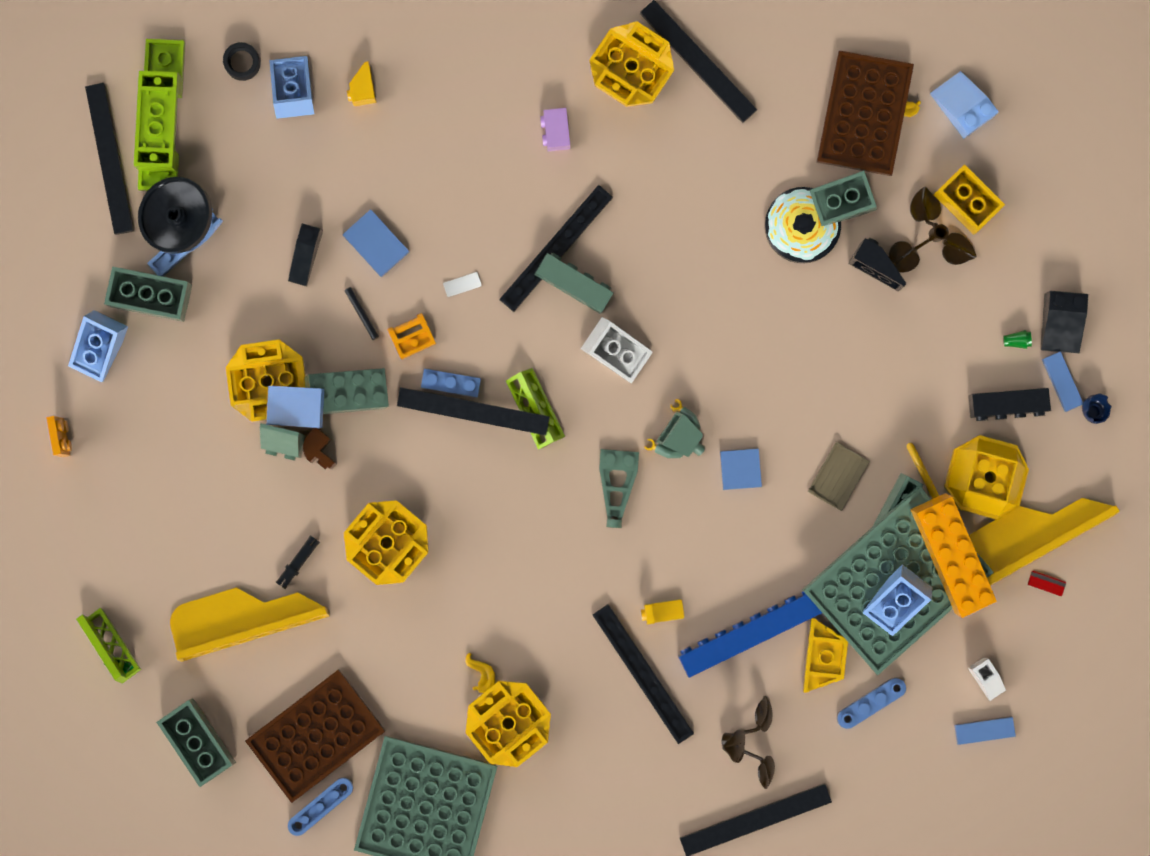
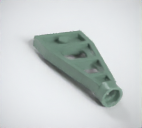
M601 449L599 471L607 513L606 527L622 528V517L638 472L639 452ZM610 471L626 472L627 477L622 487L611 485ZM612 491L623 493L621 505L618 507L612 506L610 503V492ZM613 516H616V517L618 518V520H614V519H611V518H612Z

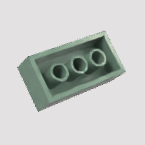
M112 266L104 304L112 308L184 322L192 284L187 281Z
M385 368L308 374L304 377L305 388L324 389L323 414L378 410L389 407Z
M193 698L156 722L199 787L236 763Z

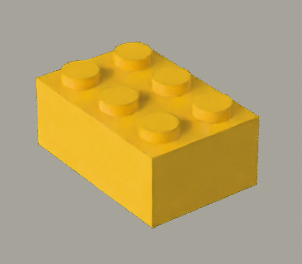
M965 164L933 194L973 235L1005 206Z

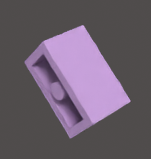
M566 108L543 110L544 116H540L541 128L545 127L546 135H542L543 146H547L548 152L570 149Z

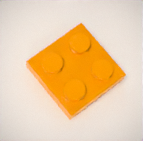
M57 416L46 417L53 455L59 457L71 456L72 444L67 439L66 432L69 431L67 421Z

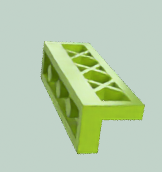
M533 368L522 371L506 380L520 411L550 416L547 436H545L546 442L542 443L539 437L540 434L531 433L538 450L565 437ZM518 379L521 385L520 390L516 388L513 381ZM524 397L527 398L529 402L528 407H526L523 403Z
M99 608L88 617L82 614L76 619L115 681L123 684L141 670L102 608ZM101 615L103 618L102 627H95L92 621ZM105 631L112 632L111 643L104 641ZM115 646L122 648L121 658L114 657ZM124 661L131 662L134 667L126 674L123 671Z

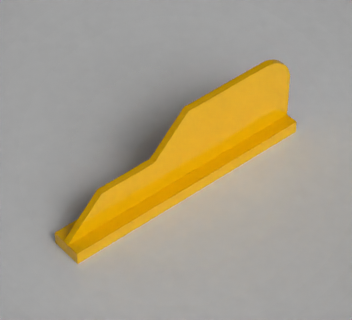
M1085 498L1073 502L1054 514L1019 506L1000 519L994 520L971 533L969 537L975 551L993 571L987 578L991 586L1117 515L1120 511L1116 505L1112 506Z
M233 588L181 604L171 615L170 627L177 651L175 652L177 660L183 662L330 617V614L326 607L298 592L264 603L238 588Z

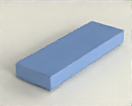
M1061 351L1042 359L1064 412L1083 405V401Z
M1013 717L954 725L958 745L1016 737Z

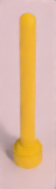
M908 443L906 447L932 499L938 497L939 494L914 444Z

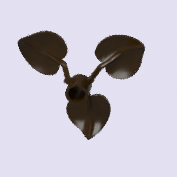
M927 187L920 189L913 197L910 204V213L915 221L921 222L925 220L926 224L933 226L929 231V238L913 249L908 242L899 241L890 248L888 256L899 273L909 272L917 267L920 258L915 251L930 241L939 242L942 240V243L945 245L942 249V255L952 265L963 264L977 257L973 246L963 235L959 233L949 234L948 228L945 225H938V223L929 221L939 217L941 204Z
M763 696L755 711L756 728L745 731L738 729L734 733H724L721 740L722 749L733 762L739 763L744 754L761 762L758 767V778L764 789H768L775 772L774 760L771 756L763 758L746 751L744 746L745 734L760 730L766 732L772 723V707L766 696Z

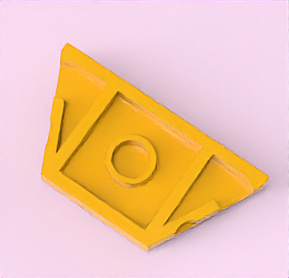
M815 618L810 620L803 693L843 680L845 675L848 641Z

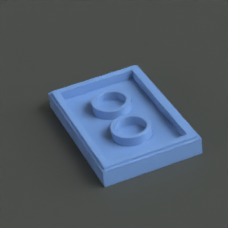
M371 209L342 234L380 277H383L409 253L408 249Z
M268 386L266 425L322 428L324 389Z

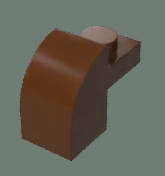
M313 428L305 438L303 443L304 455L310 463H313L317 458L319 459L317 463L325 470L327 467L333 469L337 463L322 452L332 439L318 428Z

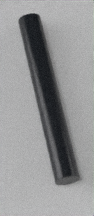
M351 287L347 288L344 291L372 340L377 339L379 335Z

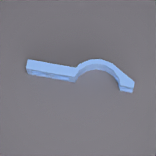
M212 212L210 228L204 239L197 246L189 251L178 254L160 251L147 264L157 276L164 277L185 256L206 242L223 220L221 218L218 219Z

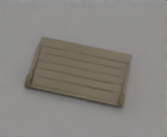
M836 442L808 492L842 511L870 461Z

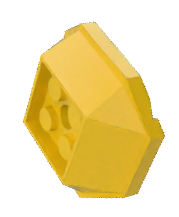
M638 21L610 28L589 59L594 85L626 107L653 103L674 72L669 42ZM629 63H633L637 68L631 71L626 66Z
M280 339L240 345L235 355L225 367L230 405L251 422L267 420L268 387L263 385V380L266 377L272 378L270 386L305 388L304 377L306 374L303 357Z
M978 435L953 449L944 488L953 497L959 510L998 520L1020 506L1029 468L1017 445ZM987 472H990L993 476V480L990 483L985 480Z
M397 500L368 503L343 533L346 560L376 585L404 583L429 553L427 525ZM386 537L392 540L390 548H384L382 545V541Z
M498 681L468 705L465 733L490 764L518 767L548 743L551 713L527 683ZM505 718L513 719V727L506 728L503 725V720Z

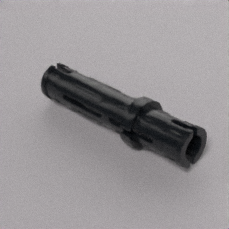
M310 535L291 563L285 566V571L276 583L286 589L294 576H298V571L320 542Z

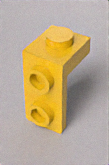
M682 600L645 604L644 609H641L642 621H646L648 625L684 619Z

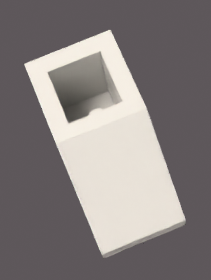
M982 658L968 668L989 701L1006 691L1000 675L988 658Z

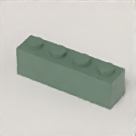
M547 253L534 275L599 314L602 313L613 295V292L610 291L611 287L603 282L598 284L593 281L594 277L585 272L583 275L577 271L578 268L571 263L565 264L558 255Z
M900 473L874 525L918 486L922 488L924 484Z

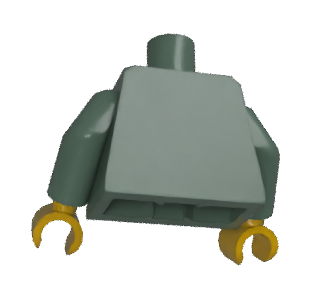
M675 399V402L680 406L674 408L670 404L671 410L676 413L656 441L658 445H656L654 440L647 439L653 443V446L651 448L644 446V448L649 451L655 450V453L666 458H681L683 455L689 457L692 452L700 456L704 452L705 446L700 443L703 434L700 431L701 426L698 418L688 408L682 407L679 399Z

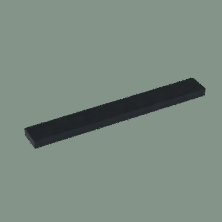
M655 0L640 12V15L662 38L669 42L670 47L742 123L757 111L753 104Z
M104 83L85 86L114 234L134 232L106 86Z
M598 185L499 300L512 312H515L542 281L541 278L534 274L547 253L550 255L554 253L562 258L613 199V196Z
M400 387L397 402L398 407L547 436L550 416Z
M609 604L592 614L677 744L694 734Z
M824 783L682 836L680 841L685 855L691 856L832 803Z

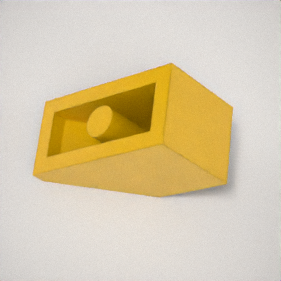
M369 61L363 63L349 83L350 90H347L348 101H352L354 107L376 103Z

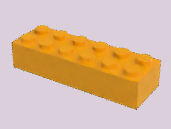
M944 493L910 509L954 613L964 618L997 602L953 497Z

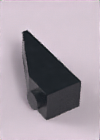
M301 224L288 282L307 287L323 234L320 228Z

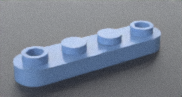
M892 678L845 707L837 715L838 724L845 729H850L894 702L906 692L904 681L899 678ZM898 684L900 687L899 691L895 692L893 689L894 685ZM847 715L851 717V720L848 723L844 721V718Z
M340 778L289 820V832L292 835L300 836L309 830L352 793V781L348 778ZM341 784H345L347 786L346 791L341 790ZM300 822L302 824V827L297 828L295 826V823Z

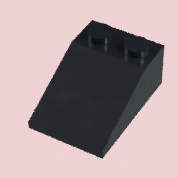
M865 238L858 245L848 264L896 291H900L905 287V280L876 240Z
M1049 291L1044 294L1042 351L1080 353L1087 317L1088 294Z

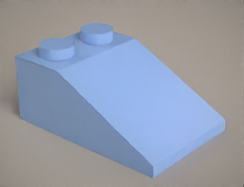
M301 56L269 60L276 119L313 115L314 105L308 57Z
M961 71L930 93L963 139L999 113L990 99Z
M95 310L83 317L68 366L103 382L124 341L128 326Z
M902 564L876 593L863 610V614L893 636L931 601L933 588Z

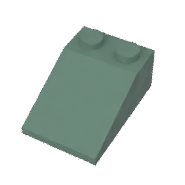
M865 171L809 190L821 226L851 219L877 210Z
M260 423L261 449L266 450L265 454L277 456V453L285 454V459L294 461L296 457L301 458L305 435Z

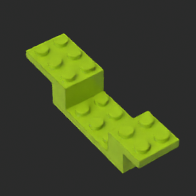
M146 39L144 71H139L134 149V167L139 170V191H148L154 184L165 178L178 177L179 154L175 151L177 99L182 98L184 40Z

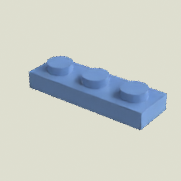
M424 369L421 388L478 398L481 378Z

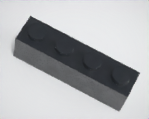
M1049 388L968 395L970 418H976V421H986L988 417L995 416V420L1007 419V415H1014V418H1025L1026 414L1033 413L1034 417L1045 416V412L1051 411Z

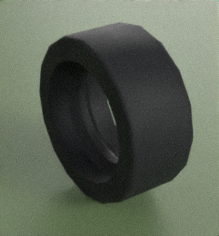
M234 43L226 49L223 55L225 70L236 80L246 81L252 79L260 69L261 60L259 54L247 43ZM238 51H246L252 56L253 64L246 72H237L231 66V58Z

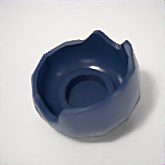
M1099 393L1089 396L1083 402L1082 412L1088 422L1099 424L1109 418L1112 406L1107 401L1108 396Z

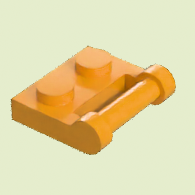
M422 313L395 328L390 327L387 329L401 360L436 344ZM421 324L422 329L398 339V334Z

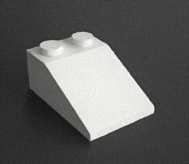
M603 317L581 347V350L631 384L653 353Z

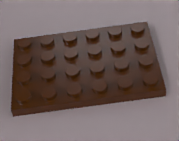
M844 51L838 52L816 163L892 176L914 64Z
M338 669L245 740V742L289 801L293 803L383 734L385 729Z

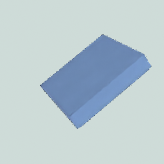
M759 449L720 451L723 490L762 487Z

